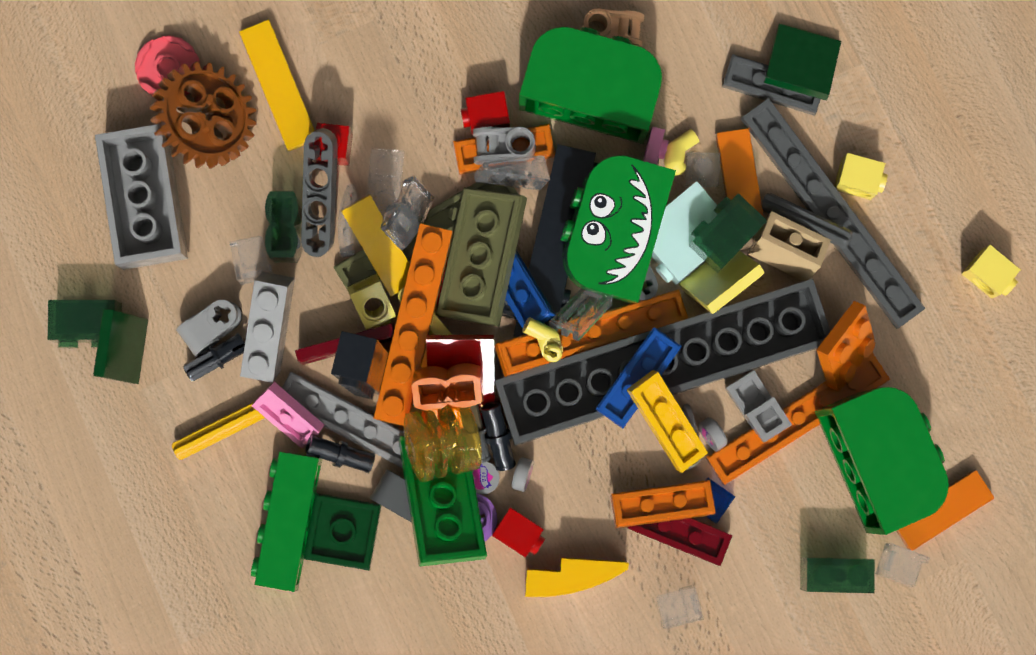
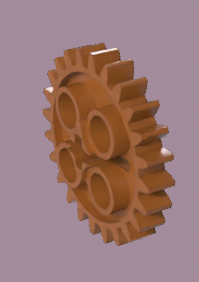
M195 62L190 66V69L186 64L178 68V72L173 69L167 74L168 79L164 78L158 83L161 89H157L152 95L158 101L150 105V109L158 112V114L150 119V121L160 124L161 128L154 134L155 136L165 135L166 140L161 146L167 147L172 145L174 147L171 154L172 157L182 153L184 154L183 164L186 165L192 159H195L196 168L199 169L206 162L209 169H212L218 163L221 166H225L230 162V159L234 161L241 156L240 152L249 147L246 141L252 139L254 134L248 129L257 125V122L250 119L249 116L256 112V109L246 105L252 99V96H242L241 91L245 85L235 86L233 84L236 77L235 74L225 78L224 67L213 72L212 63L209 62L201 69L199 62ZM184 91L192 94L194 102L189 101L185 97ZM216 97L224 102L225 109L217 104ZM182 122L187 123L191 127L192 134L187 133L183 129ZM213 128L218 129L222 133L223 140L215 136Z

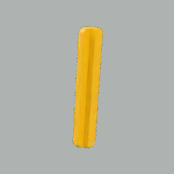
M252 402L173 442L172 449L177 458L183 460L259 422L265 417L252 407L254 403Z

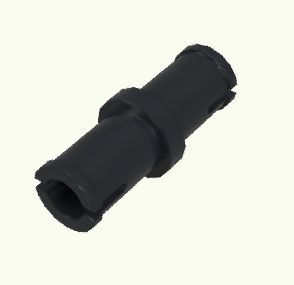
M500 402L486 403L480 407V411L487 430L485 440L491 447L496 470L506 471L516 466L509 441L512 435L510 429L506 428Z
M312 434L305 448V455L307 456L310 455L330 461L332 466L340 468L344 465L368 474L375 460V453L349 447L348 443L344 441L336 443Z

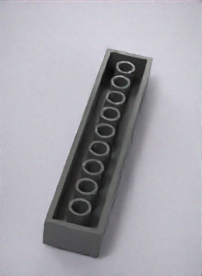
M810 279L720 308L713 314L707 312L657 328L682 346L661 377L672 395L817 349L831 330L814 280ZM651 331L495 380V386L514 445L517 446L604 418L605 416L595 409Z

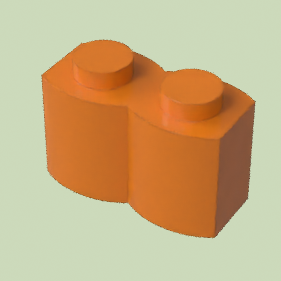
M462 363L454 365L449 369L428 366L416 370L413 374L411 384L413 403L417 409L437 410L448 404L464 408L482 402L483 382L481 366Z

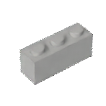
M262 272L254 280L240 377L273 383L281 372L295 282L294 277Z

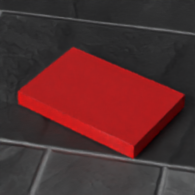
M427 335V367L438 366L449 369L454 365L462 363L481 366L483 398L482 402L478 404L479 410L482 405L494 402V335ZM448 404L437 410H428V430L463 429L458 407ZM480 411V415H481V419H482V424H484V419H483L482 413H481V411Z

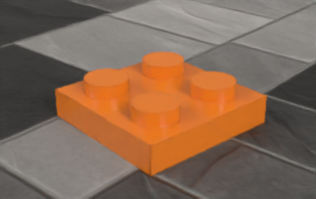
M853 301L816 350L828 387L838 392L846 382H850L854 378L857 367L864 358H868L872 354L876 344L866 305L857 301Z

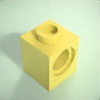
M847 153L841 159L834 186L840 192L871 200L878 192L882 193L885 188L888 174L883 173L886 163Z
M988 245L979 251L961 274L992 299L1001 294L1006 296L1018 283L1015 277L1021 269L993 246Z
M377 274L347 287L366 330L372 327L376 328L387 325L391 322V318L396 316ZM369 299H380L382 302L378 309L369 311L364 308L365 303Z

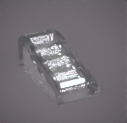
M539 155L484 162L474 174L475 182L541 190L550 180L545 156Z

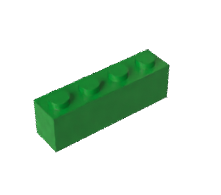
M279 452L278 458L272 459L270 477L274 478L272 491L267 490L264 499L263 510L268 511L266 524L261 523L258 531L257 543L262 544L260 557H254L251 576L256 577L254 585L291 592L298 591L322 459Z

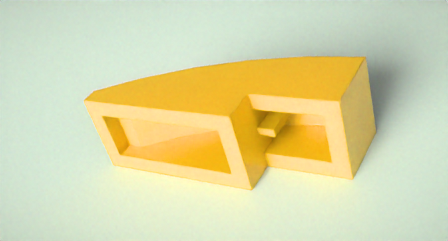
M560 557V571L526 570L525 597H552L590 589L628 570L629 563L625 561Z

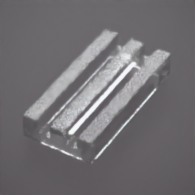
M581 288L549 321V326L555 330L561 329V335L566 337L572 333L573 339L579 341L612 306V297ZM577 310V313L570 319L569 322H567L571 315Z

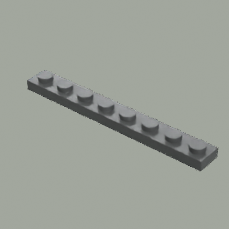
M768 98L744 115L741 121L749 128L750 133L809 211L852 231L851 242L846 248L834 246L895 328H900L926 308Z

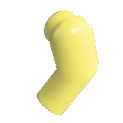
M692 129L671 141L667 146L664 165L666 168L676 170L675 176L682 175L686 170V164L684 163L685 151L699 143V139Z
M529 317L523 326L522 332L537 339L541 353L547 361H559L563 354V346L557 330Z

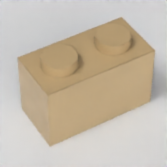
M771 211L757 229L748 255L801 281H807L821 267L831 240Z

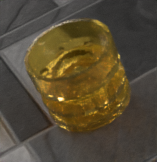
M448 404L438 409L437 417L432 410H422L421 414L417 411L405 414L404 436L406 451L414 473L420 482L433 480L434 475L436 478L446 477L448 466L454 474L480 468L482 461L481 440L470 407L461 408Z

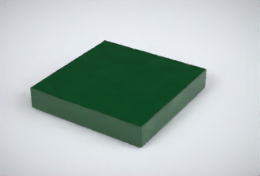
M779 24L764 83L827 101L842 41Z
M103 309L93 376L130 384H139L148 319L115 310Z
M316 493L304 559L370 571L382 505Z

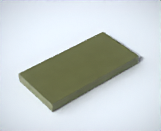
M464 187L436 311L437 316L500 327L527 197L519 194Z

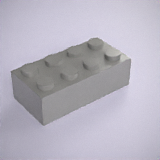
M160 124L95 135L114 262L116 266L123 270L188 259L170 145L167 147L161 146L166 140L165 135L155 136L154 134L161 128Z

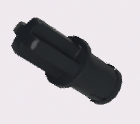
M237 333L214 348L211 345L209 346V351L184 364V371L191 381H195L218 367L223 369L225 368V363L244 353L245 342L241 335Z

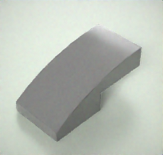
M754 370L725 388L763 443L792 425L776 399L771 397Z

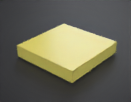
M728 244L682 280L679 285L687 295L713 314L760 278L765 272L760 264L731 244Z

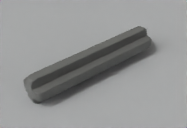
M767 193L762 200L761 206L763 211L769 214L771 211L830 239V243L846 248L851 242L852 231L773 193Z

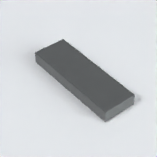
M732 54L722 85L723 88L762 100L769 98L772 103L813 116L816 115L821 99L764 83L768 65Z

